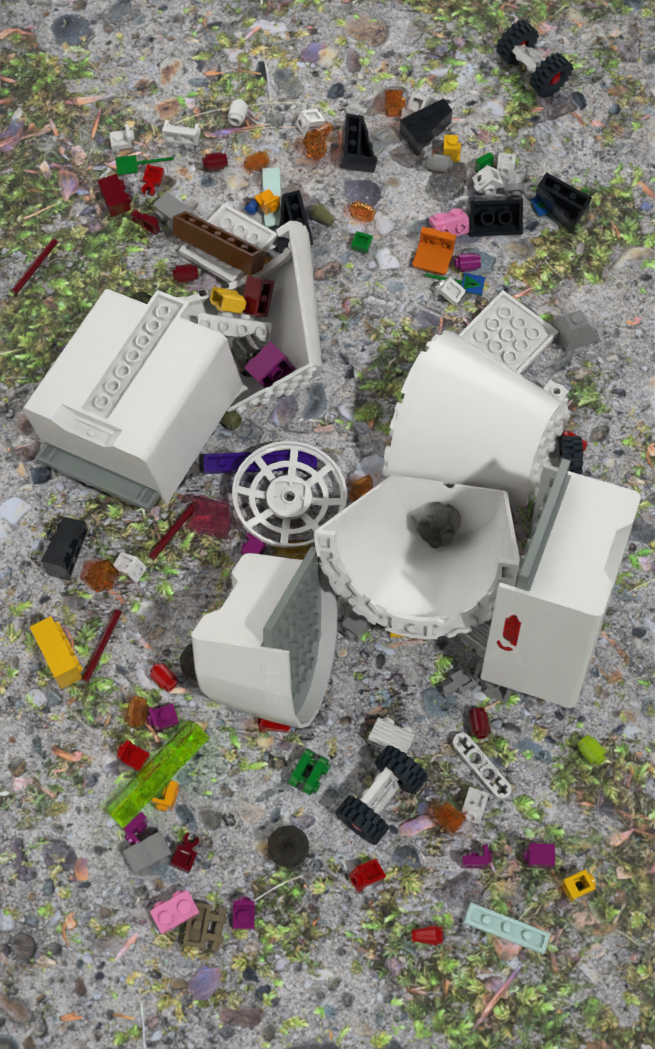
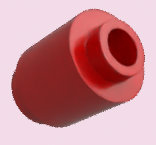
M157 663L150 669L151 674L149 677L167 693L173 690L179 683L176 679L177 676L164 663Z

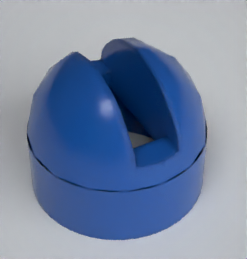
M253 199L243 209L248 214L254 215L258 212L259 206Z

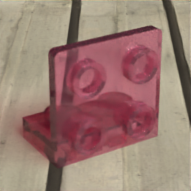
M193 495L194 513L189 530L226 540L232 522L230 504L224 500L216 501L209 499L205 495Z

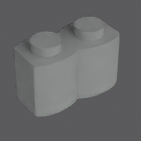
M161 831L123 851L134 875H140L141 877L151 873L152 867L158 864L161 867L171 861L170 858L173 856Z

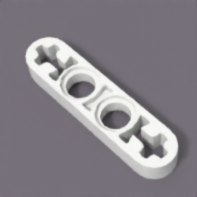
M457 734L452 743L457 754L497 800L507 799L511 794L509 782L467 734ZM458 739L461 741L466 740L465 746L469 750L466 755L464 754L466 752L464 746H458ZM471 754H478L481 761L478 764H474L469 760V756ZM486 769H490L494 773V777L490 780L483 777V771ZM497 778H499L497 784L501 788L506 787L505 795L503 793H497L499 788L496 784H494L493 787L490 785L494 783Z

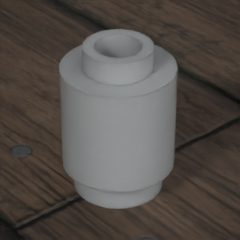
M435 153L434 155H429L427 168L431 169V171L448 173V170H452L453 160L450 159L449 155Z

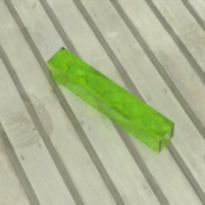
M189 720L104 807L103 811L117 825L124 828L210 737L197 723Z

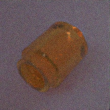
M258 151L245 157V161H243L246 171H250V173L261 170L270 164L266 151Z
M356 200L355 203H351L349 212L353 218L363 222H372L376 209L369 204Z
M133 696L129 701L124 719L128 722V726L139 728L140 725H144L148 710L147 699Z

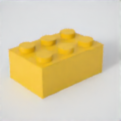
M52 616L30 626L60 688L63 689L81 680L82 675L80 672L83 669L59 621L54 622Z

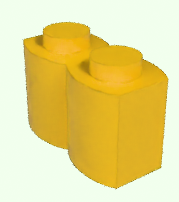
M212 288L210 297L212 305H215L219 311L242 314L246 307V301L242 295H239L236 290Z

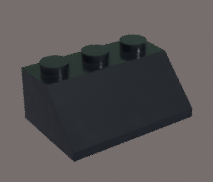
M521 196L468 198L470 237L522 235L523 198Z

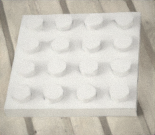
M225 203L207 220V222L263 249L264 253L278 238L276 232ZM185 243L179 249L182 256L228 283L239 280L245 274L241 270L233 268L231 265L218 260L212 255L206 254L204 251L188 243Z
M502 290L459 336L521 375L558 336L559 331Z

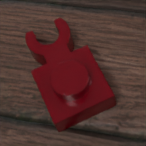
M136 209L130 213L133 216L131 221L141 224L143 229L155 235L159 233L160 227L156 217L145 213L141 214Z
M189 833L182 837L183 846L179 844L176 846L169 864L187 874L191 871L197 852L192 849L199 843L198 837L193 840V843H190L188 841Z

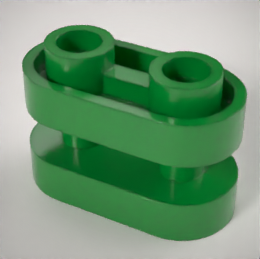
M307 748L293 771L288 784L294 788L299 783L304 785L302 792L310 796L312 792L314 794L317 793L321 785L319 780L322 775H327L331 765L328 764L329 759L321 756L319 760L314 759L315 752ZM310 765L314 767V769L309 778H307L303 775L305 774L308 766Z

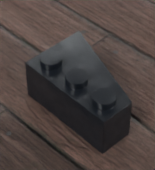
M349 113L345 115L342 128L340 168L374 173L378 160L374 155L372 142L370 143L369 132L362 115Z

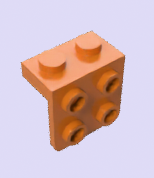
M422 226L420 242L412 266L424 271L446 275L455 249L457 235Z

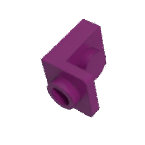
M173 703L153 710V707L149 708L150 714L147 715L150 727L154 726L156 732L180 724Z
M142 812L123 828V831L126 833L124 838L131 846L134 843L140 842L134 835L142 833L148 826L147 823L149 821Z
M488 844L483 845L482 856H479L478 853H467L466 856H463L461 868L487 869L488 863H492V850H488Z
M238 897V901H233V930L255 929V902L250 901V897Z

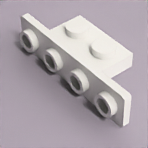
M222 311L218 312V315L199 313L198 325L219 332L222 335L269 341L272 327L271 323L254 321L255 317L244 312L242 314H233Z

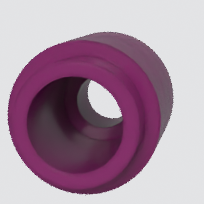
M475 253L458 254L457 258L454 259L455 269H458L459 272L480 269V255Z

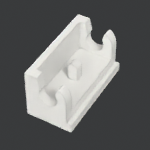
M165 120L162 129L165 142L198 145L201 132L199 124H195V128L173 126L169 124V120Z

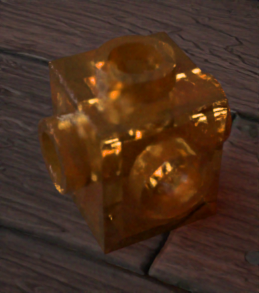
M106 559L92 565L88 570L89 573L85 580L96 592L108 591L114 586V581L120 572Z

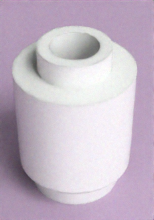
M237 99L231 103L228 113V121L231 125L240 126L245 120L248 105L243 100Z

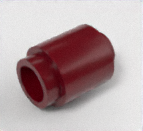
M226 153L205 154V158H202L204 169L207 168L208 172L228 167Z
M175 265L176 269H172L173 280H177V283L194 282V280L199 279L197 265Z
M481 707L471 709L468 715L471 736L476 737V739L487 738L488 734L491 733L488 713L485 712V708Z

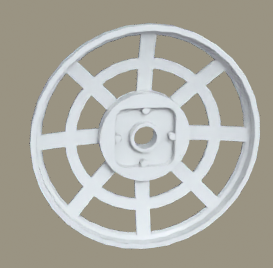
M281 441L255 450L243 461L234 478L232 501L238 519L254 537L276 547L301 548L315 544V540L312 539L293 544L288 543L289 535L300 534L310 529L315 532L320 527L318 523L325 516L328 506H340L338 513L344 510L347 502V488L339 467L326 453L306 443ZM291 450L290 461H279L267 466L261 456L273 451ZM298 451L311 454L326 465L317 472L310 466L297 462ZM255 461L261 471L254 478L251 487L239 486L244 472ZM289 467L288 475L278 478L271 472L278 468ZM296 468L306 471L312 477L305 482L303 479L295 476ZM330 471H332L338 482L340 498H329L328 488L323 477ZM264 476L271 483L267 492L256 490L258 483ZM317 482L322 490L323 498L312 497L310 488ZM238 494L249 496L250 507L255 517L247 522L239 508ZM292 494L294 500L287 501L284 499V495ZM255 498L265 499L268 509L259 513ZM311 505L322 506L320 513L314 520L307 514ZM273 514L283 519L282 528L270 524L266 519ZM301 518L307 524L301 528L289 529L290 520ZM261 523L269 530L281 533L280 542L261 536L252 527Z

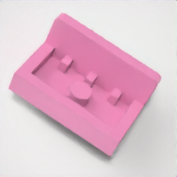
M462 208L452 209L450 212L437 213L432 217H428L429 224L435 230L450 232L457 236L470 232L469 218Z
M188 890L175 892L172 895V899L156 903L153 906L154 909L150 911L162 935L200 914Z

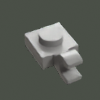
M531 181L524 184L520 182L505 184V192L510 193L511 196H522V194L535 196L536 193L530 190L531 187L537 186V184Z
M466 666L450 676L451 683L444 686L441 693L445 698L452 695L456 690L463 694L476 686L478 682Z

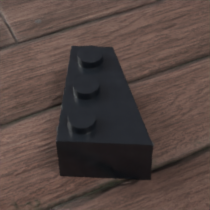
M443 98L400 119L399 133L416 156L451 124L453 110Z
M547 172L541 179L535 192V197L571 234L592 197Z
M300 190L283 194L279 227L289 221L302 223L309 232L310 245H314ZM278 236L276 243L281 254L285 248L288 247L289 249L288 243L290 240Z
M63 517L61 522L58 523L56 532L41 560L47 575L70 581L88 532L86 522Z

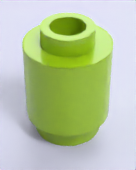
M588 734L577 743L579 751L591 765L595 763L598 766L606 759L605 754L607 751L595 737H591Z

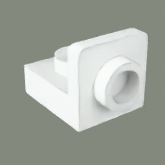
M318 109L302 110L296 121V126L305 135L310 127L323 126L326 120Z
M125 124L126 130L109 132L112 150L132 148V140L135 139L133 130L129 129V124Z
M499 153L497 170L502 179H513L516 154Z
M449 277L446 280L442 279L435 288L437 290L434 295L437 297L441 294L452 305H456L466 290Z
M121 552L111 568L115 572L128 576L133 582L137 583L147 567L138 557Z
M469 787L460 818L480 824L489 793Z

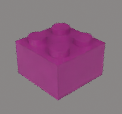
M271 341L264 345L260 352L254 358H251L244 367L263 388L272 386L274 382L291 374L296 369Z

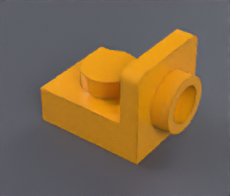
M270 189L254 196L255 201L265 215L273 213L280 208V197L278 195L274 196Z
M170 780L169 786L164 787L162 794L164 800L152 797L151 802L155 809L167 812V809L173 811L180 789L178 782Z

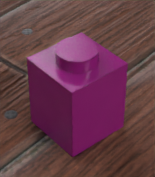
M529 843L527 849H524V862H527V868L553 869L555 866V844Z

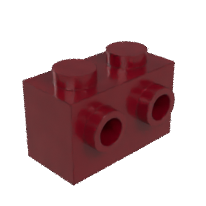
M117 173L97 180L100 193L111 217L131 211L129 203H132L130 194L125 193V183L123 179H119Z
M247 275L243 294L246 307L242 312L253 316L268 317L275 281Z

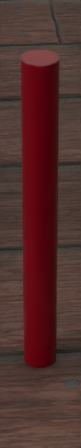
M51 239L11 290L13 294L17 295L54 249L58 243L56 239Z
M194 499L148 555L149 559L152 561L156 559L199 506V500Z
M114 610L81 680L89 683L122 614L120 610Z

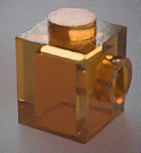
M385 90V117H402V107L406 105V99L402 97V90Z
M447 801L443 806L439 804L432 813L435 815L432 822L451 837H453L466 819L462 813Z

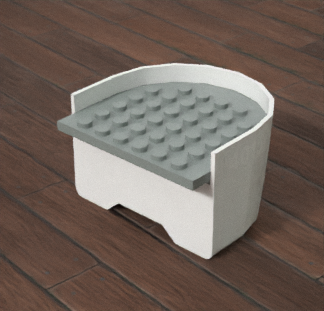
M310 547L303 560L254 553L244 554L231 572L233 590L219 610L204 615L191 635L194 666L199 689L210 700L271 722L297 728L307 727L311 724L320 709L330 678L336 645L338 615L337 594L329 584V577L321 569L322 563L319 562L315 547Z

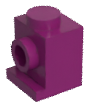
M247 533V543L244 542L240 549L241 556L247 553L262 555L266 549V543Z

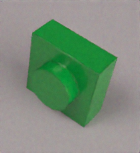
M491 152L476 159L475 171L477 173L487 165L493 167L494 156Z
M356 231L351 249L368 254L373 241V235Z

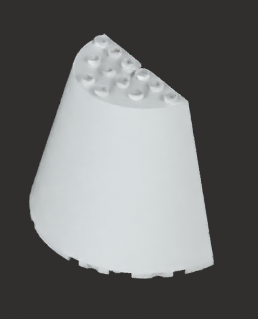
M289 221L276 229L279 237L290 240L288 243L289 249L288 247L285 248L283 253L265 264L263 270L251 275L275 281L268 317L253 316L255 317L254 321L272 324L270 340L261 341L224 335L243 384L228 407V412L236 411L237 414L242 413L247 408L259 404H267L282 395L290 396L295 393V389L309 386V381L317 377L323 370L310 238L306 226H303L300 222ZM247 275L239 280L228 283L229 287L226 289L236 290L239 295L243 296ZM212 289L206 291L207 295L202 297L199 293L188 297H177L190 303L191 311L185 318L186 320L198 324L199 313L218 315V312H222L210 302ZM271 341L296 369L291 374L274 382L272 386L263 388L244 367L251 358H254L260 352L264 345Z
M444 330L442 335L436 334L431 342L429 341L426 344V347L429 348L426 352H420L403 385L401 393L405 395L401 400L402 403L397 402L390 424L389 436L392 437L391 446L387 445L385 448L383 475L387 476V478L395 474L442 481L448 488L454 487L455 484L507 491L510 505L527 506L529 500H532L535 495L534 488L536 484L540 483L544 464H549L550 457L547 456L549 453L554 452L557 444L556 439L562 435L564 421H568L571 411L568 410L567 404L455 332Z
M392 474L314 532L317 557L320 556L322 562L321 569L329 577V584L336 594H341L353 606L352 610L365 616L367 621L373 625L378 623L386 627V631L410 638L438 639L439 636L451 638L455 637L457 633L465 634L473 631L478 625L492 619L499 582L515 587L517 582L516 577L519 571L520 557L507 491L455 484L454 487L448 488L442 481Z

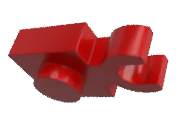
M147 164L142 179L146 183L141 188L143 195L146 194L148 189H151L150 195L152 197L155 195L156 190L154 187L155 185L160 186L165 172L164 168Z

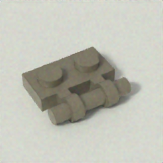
M194 902L200 914L187 921L183 946L205 949L206 941H211V950L219 952L220 943H223L224 938L222 936L223 927L227 922V908L218 907L216 915L211 914L212 905ZM210 921L216 922L214 934L208 933Z

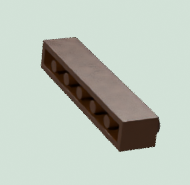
M187 211L173 216V236L204 251L206 254L212 255L251 276L263 270V249Z

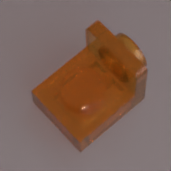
M370 474L349 484L348 496L352 502L358 500L361 497L360 494L364 495L373 488V479Z

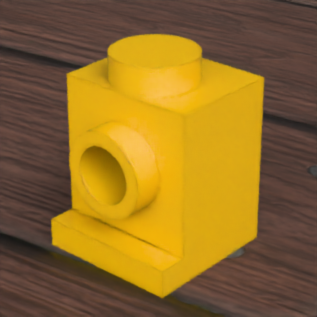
M444 135L443 155H449L453 162H460L461 142H458V135Z
M586 869L561 882L570 903L596 889V881L591 873L588 874ZM576 883H581L583 888L581 890L577 889Z

